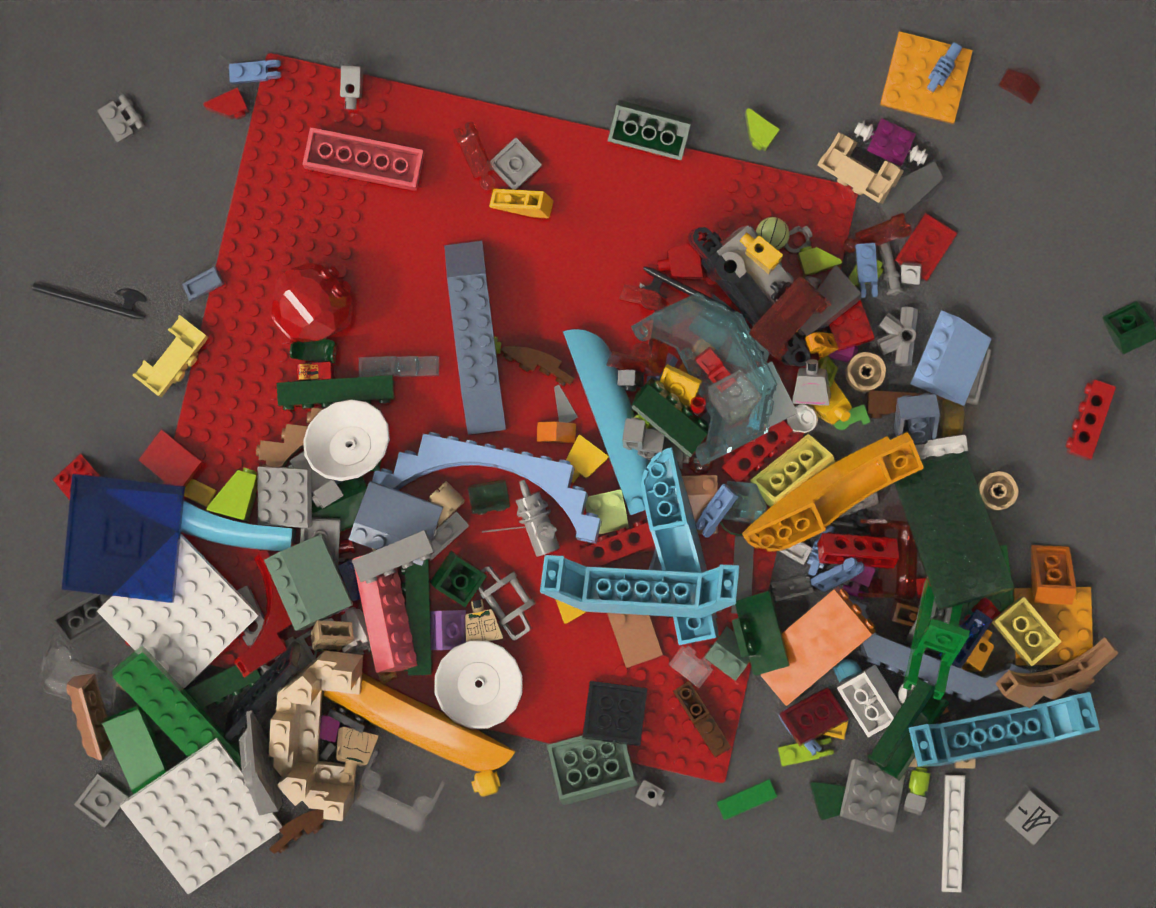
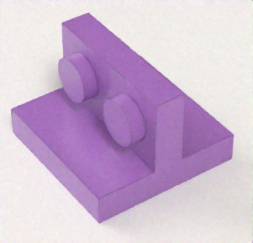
M466 610L430 611L431 650H451L466 642Z

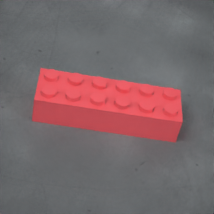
M310 127L302 165L305 169L417 191L424 151Z
M395 568V573L386 577L384 573L376 576L378 580L369 584L366 581L360 582L355 570L376 673L397 672L417 666L416 653L414 652L412 642L413 638L408 623L409 618L406 613L405 599L402 594L401 580L397 568Z

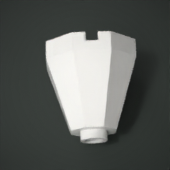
M351 607L342 615V622H352L354 641L343 647L342 650L343 653L362 655L364 654L363 650L368 649L369 652L371 651L365 617L360 609Z

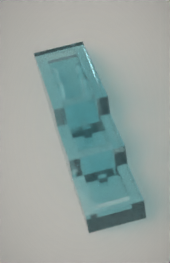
M360 357L359 377L392 375L393 377L439 376V357Z

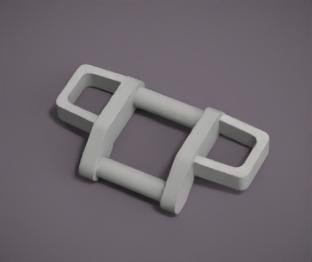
M487 566L481 571L483 573L488 571L497 583L486 591L481 585L478 589L481 593L480 595L483 599H486L499 618L500 625L504 627L511 639L517 640L532 629L524 611L536 604L533 598L530 599L516 578L517 574L515 571L501 579L491 566ZM510 582L525 604L506 616L492 596V593ZM520 615L526 629L516 635L507 623Z

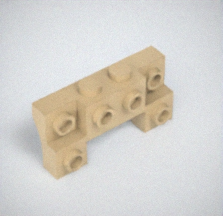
M838 132L827 152L821 157L818 166L837 177V182L847 186L849 184L852 186V191L861 196L865 194L876 202L883 204L891 188L897 185L904 170L889 161H884L879 172L874 171L851 157L858 142Z

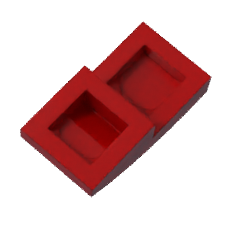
M708 347L695 358V361L708 374V378L720 391L735 380L733 374L711 347Z

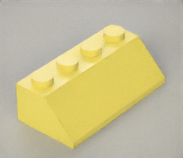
M807 434L750 481L766 504L771 507L806 480L834 464L835 460L826 448L811 435Z

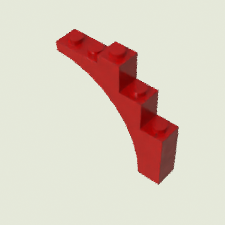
M266 550L260 552L254 558L261 571L266 588L267 604L264 622L255 642L234 661L244 678L280 656L287 649L285 641L277 634L292 625L264 561L272 556Z

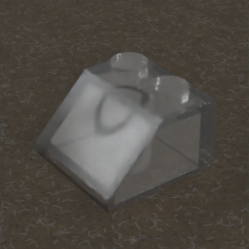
M742 370L708 386L709 401L729 427L745 419L762 398V395Z

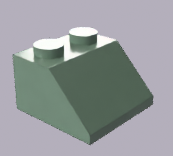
M727 626L704 656L706 660L734 681L737 680L750 662L749 657L741 658L735 632Z

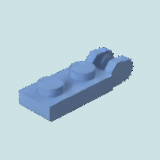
M264 60L229 64L230 83L241 84L281 78V72H268V68L281 66V61Z
M875 243L856 244L857 277L861 298L866 297L865 283L869 282L872 285V296L877 297L878 275Z
M722 484L701 513L702 515L698 522H696V528L703 530L702 534L704 537L708 538L715 532L718 524L739 497L726 484Z
M851 557L846 559L843 564L811 578V585L825 592L859 575V573L864 571L865 566Z

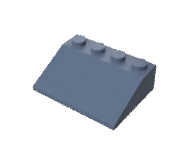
M370 481L354 521L349 540L378 550L426 530L432 543L443 506ZM420 558L413 561V563L421 566L425 562V560L421 561Z

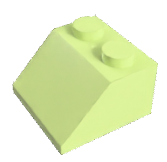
M622 490L588 496L585 506L586 513L597 514V518L601 519L599 534L617 531L625 527L626 529L629 528Z

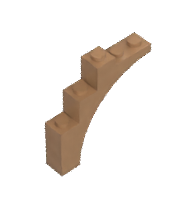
M312 408L311 412L307 414V423H311L323 409ZM286 424V428L282 429L281 435L284 443L261 440V444L257 445L256 456H259L260 461H266V465L263 464L262 466L285 467L287 462L304 447L303 440L308 426Z
M1104 637L1093 648L1064 665L1037 673H1017L1009 670L995 684L1006 698L1031 708L1043 696L1058 700L1069 688L1082 694L1095 681L1093 677L1119 652L1111 641Z

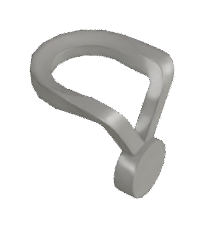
M797 226L789 231V236L798 231L803 233L806 243L798 249H792L786 243L784 248L788 252L799 253L801 252L800 249L811 245L810 237L813 235L807 226L803 228Z

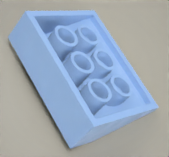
M941 310L910 384L964 406L991 338L961 318Z

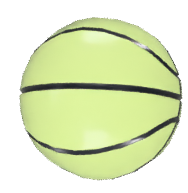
M768 217L761 221L756 228L757 235L761 236L777 250L784 247L789 240L788 226L780 218Z

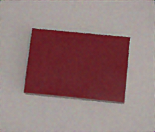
M829 687L783 710L779 714L799 747L849 720Z

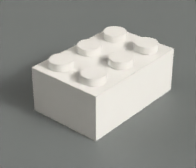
M876 665L848 679L837 688L867 737L888 727L901 708V704Z

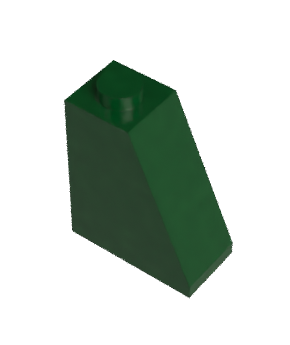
M810 781V788L820 820L839 816L846 786Z

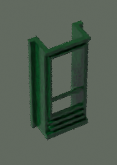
M917 679L916 687L913 688L910 696L906 698L872 751V755L867 756L878 768L900 781L915 758L909 728L924 724H936L949 705V702L943 698L941 700L933 698L935 687L920 679Z

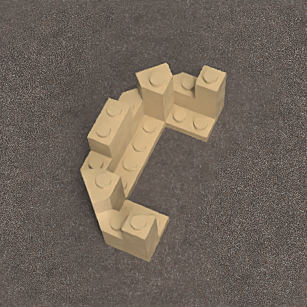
M324 651L295 676L290 678L277 693L276 713L271 718L269 757H274L273 767L282 776L277 786L294 806L303 800L309 808L324 810L323 819L344 820L354 802L356 773L355 775L345 774V764L318 761L322 690L359 695L361 693L363 655Z

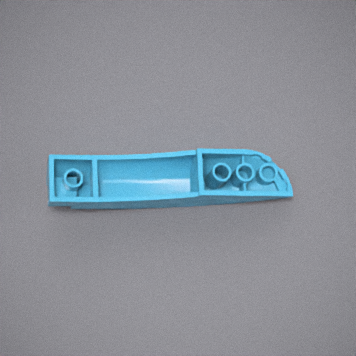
M581 329L563 331L588 403L622 490L629 514L633 515L644 511L645 505L641 482L643 472L651 460L638 455V451L633 448L628 450L623 447L622 439L626 418L631 419L635 414L624 387L617 386L618 369L612 353L599 336Z
M670 447L662 450V453H657L643 472L641 489L649 529L655 543L662 571L703 573L707 571L695 520L673 448ZM716 612L702 618L673 617L679 645L719 637L715 619L717 618Z
M107 489L109 495L143 516L171 529L200 539L235 547L270 551H283L295 545V529L252 525L222 518L184 501V496L179 494Z

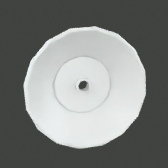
M351 399L333 403L321 410L308 425L303 440L304 455L311 468L324 478L339 481L359 478L374 469L384 457L390 440L388 423L381 411L368 402Z
M468 641L454 647L441 660L435 674V696L441 710L453 722L470 729L490 728L504 722L515 711L522 695V674L516 659L503 647L489 641ZM477 680L482 681L483 685L481 687L475 685Z

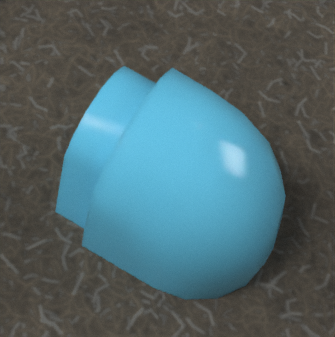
M843 659L833 667L839 683L862 672L857 662L851 659Z

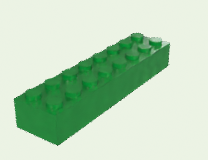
M143 645L113 669L112 677L187 757L215 738H218L239 768L241 767V756L238 746L232 740L229 741L224 738L223 730Z

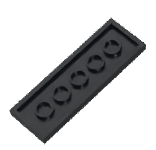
M293 641L227 713L224 732L225 739L231 741L235 735L238 736L247 723L246 712L252 710L254 715L257 712H261L265 703L274 698L276 691L280 687L283 688L291 675L294 676L299 669L298 661L301 656V644Z

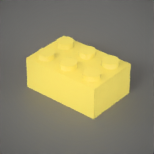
M1019 597L991 621L1027 666H1033L1062 642L1025 597Z

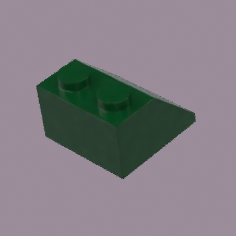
M1137 301L1102 317L1114 344L1122 354H1126L1156 340L1154 322Z
M451 550L430 580V583L435 589L466 608L487 575Z

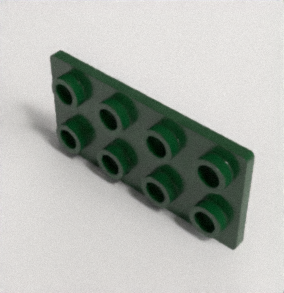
M766 591L737 600L735 606L738 618L732 620L741 658L749 657L754 676L790 666L771 592Z

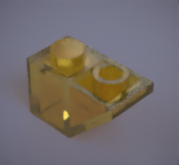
M943 400L941 438L962 435L965 415L962 405L950 400Z

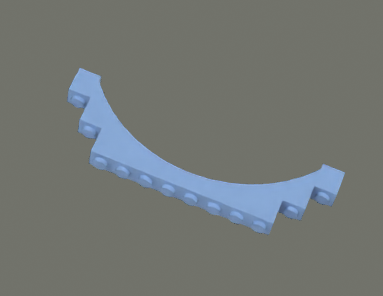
M429 432V435L423 434L418 456H416L415 452L405 450V453L399 452L394 474H392L391 470L387 469L374 472L373 482L395 490H400L421 476L449 467L479 465L513 472L538 485L555 499L571 519L577 531V540L597 544L602 521L600 518H597V514L587 512L584 515L588 494L582 487L573 486V488H570L574 467L570 465L571 462L566 460L555 462L547 456L536 458L528 452L517 454L514 453L513 449L503 448V450H498L494 445L485 444L480 446L475 441L466 440L465 443L458 441L459 439L456 437L448 436L446 439L440 437V434Z

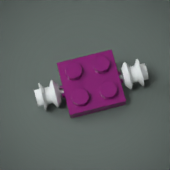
M881 118L876 131H873V124L866 126L865 120L863 123L858 122L854 131L857 134L856 138L863 136V141L868 140L869 137L872 139L867 151L899 166H902L907 155H909V162L917 161V166L920 163L924 164L927 158L926 149L920 151L918 150V145L913 147V149L911 148L915 133Z

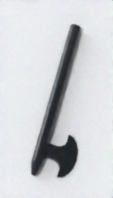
M643 267L649 275L654 277L652 283L648 286L639 284L641 292L649 299L662 301L667 298L660 294V287L664 282L742 323L744 322L746 315L654 268Z
M34 283L32 288L33 291L129 318L145 319L144 315L132 311L136 302L146 303L145 296L133 289H121L116 292V295L124 298L123 307H118Z

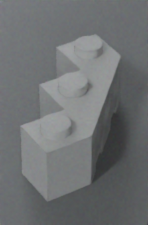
M636 417L626 418L622 439L624 448L628 450L633 448L638 451V455L651 460L657 453H662V450L672 447L679 469L683 468L685 453L655 427L647 429L644 420Z
M304 452L289 461L290 465L288 468L311 469V494L313 496L311 498L317 507L321 506L323 509L343 496L333 479L324 478L311 468Z

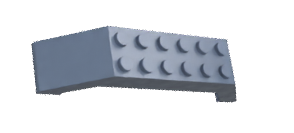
M475 241L444 245L461 394L468 435L506 430L483 242Z
M850 599L853 604L856 603L861 608V614L867 619L866 605ZM876 633L859 645L863 656L868 658L867 662L880 666L882 663L886 665L885 669L898 673L900 670L904 672L903 676L906 675L911 648L878 636ZM923 654L918 678L929 685L935 686L940 660ZM1006 663L1004 668L980 677L951 665L945 693L951 695L953 692L957 693V698L968 702L971 699L978 700L999 690L995 683L1009 670L1017 673H1029L1030 671Z

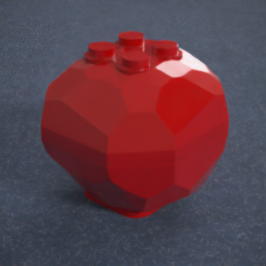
M306 263L285 271L279 276L274 290L271 317L291 341L310 342L323 340L350 325L353 311L350 296L352 288L346 281L340 282L337 279L339 272L335 267L331 266L329 268L320 264Z

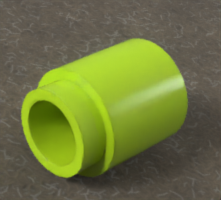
M916 767V770L911 771L908 787L910 788V793L925 796V792H928L931 773L927 772V768Z

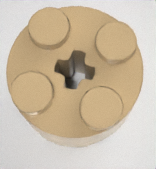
M859 353L846 366V380L858 392H868L876 389L885 378V364L878 355L873 353ZM862 368H864L865 370L869 369V377H867V375H862Z
M1001 471L992 472L985 475L979 481L976 489L977 499L988 510H1004L1016 501L1018 486L1014 478L1008 473ZM999 487L1001 494L995 495L993 489Z
M447 481L439 488L440 492L436 490L428 499L434 504L443 506L438 527L465 501Z

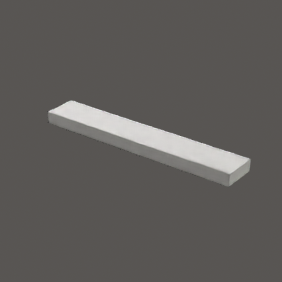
M945 775L942 892H962L965 775Z

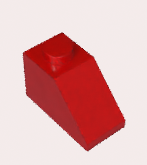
M238 87L203 103L206 110L229 119H241L249 112Z

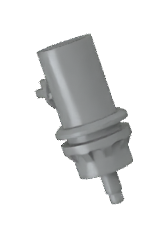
M525 480L520 481V488L524 497L516 500L518 506L517 516L522 517L519 523L525 525L536 557L559 549L560 546L555 536L557 529L556 527L554 528L548 517L551 510H546V507H548L547 502L542 499L540 492L531 494Z

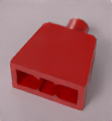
M690 243L669 249L667 252L668 259L657 260L658 270H670V275L673 279L700 280L703 278L700 256Z

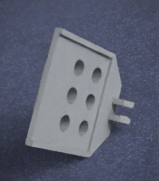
M251 710L246 712L247 729L239 739L241 768L246 786L260 816L279 811L282 806V795L285 794L277 786L282 776L280 777V774L273 767L274 757H269L270 741Z

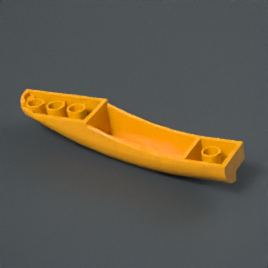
M908 432L891 440L887 436L842 458L806 480L771 506L742 535L751 546L757 549L759 547L767 551H780L826 531L825 528L868 496L924 469L913 439Z
M362 673L361 693L359 695L324 691L323 694L326 698L382 729L474 771L498 769L506 764L516 752L479 730L470 729L455 723L445 713L416 701Z

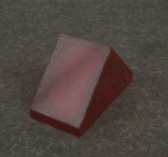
M1010 69L1006 71L998 85L1029 104L1033 103L1041 89L1028 74Z

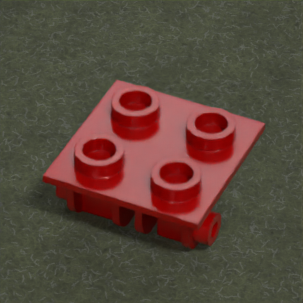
M80 454L53 481L74 505L76 502L79 503L85 494L88 495V491L93 490L92 487L101 483L103 477Z

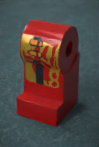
M331 362L296 365L297 381L333 379Z

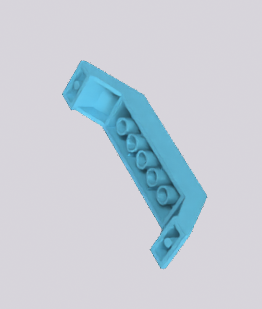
M545 555L540 592L585 612L702 618L736 604L740 566L720 564L719 567L703 573L586 567L568 560L564 556Z
M1090 692L1033 705L1031 708L1022 707L941 724H924L909 728L918 767L942 766L1046 745L1100 730Z

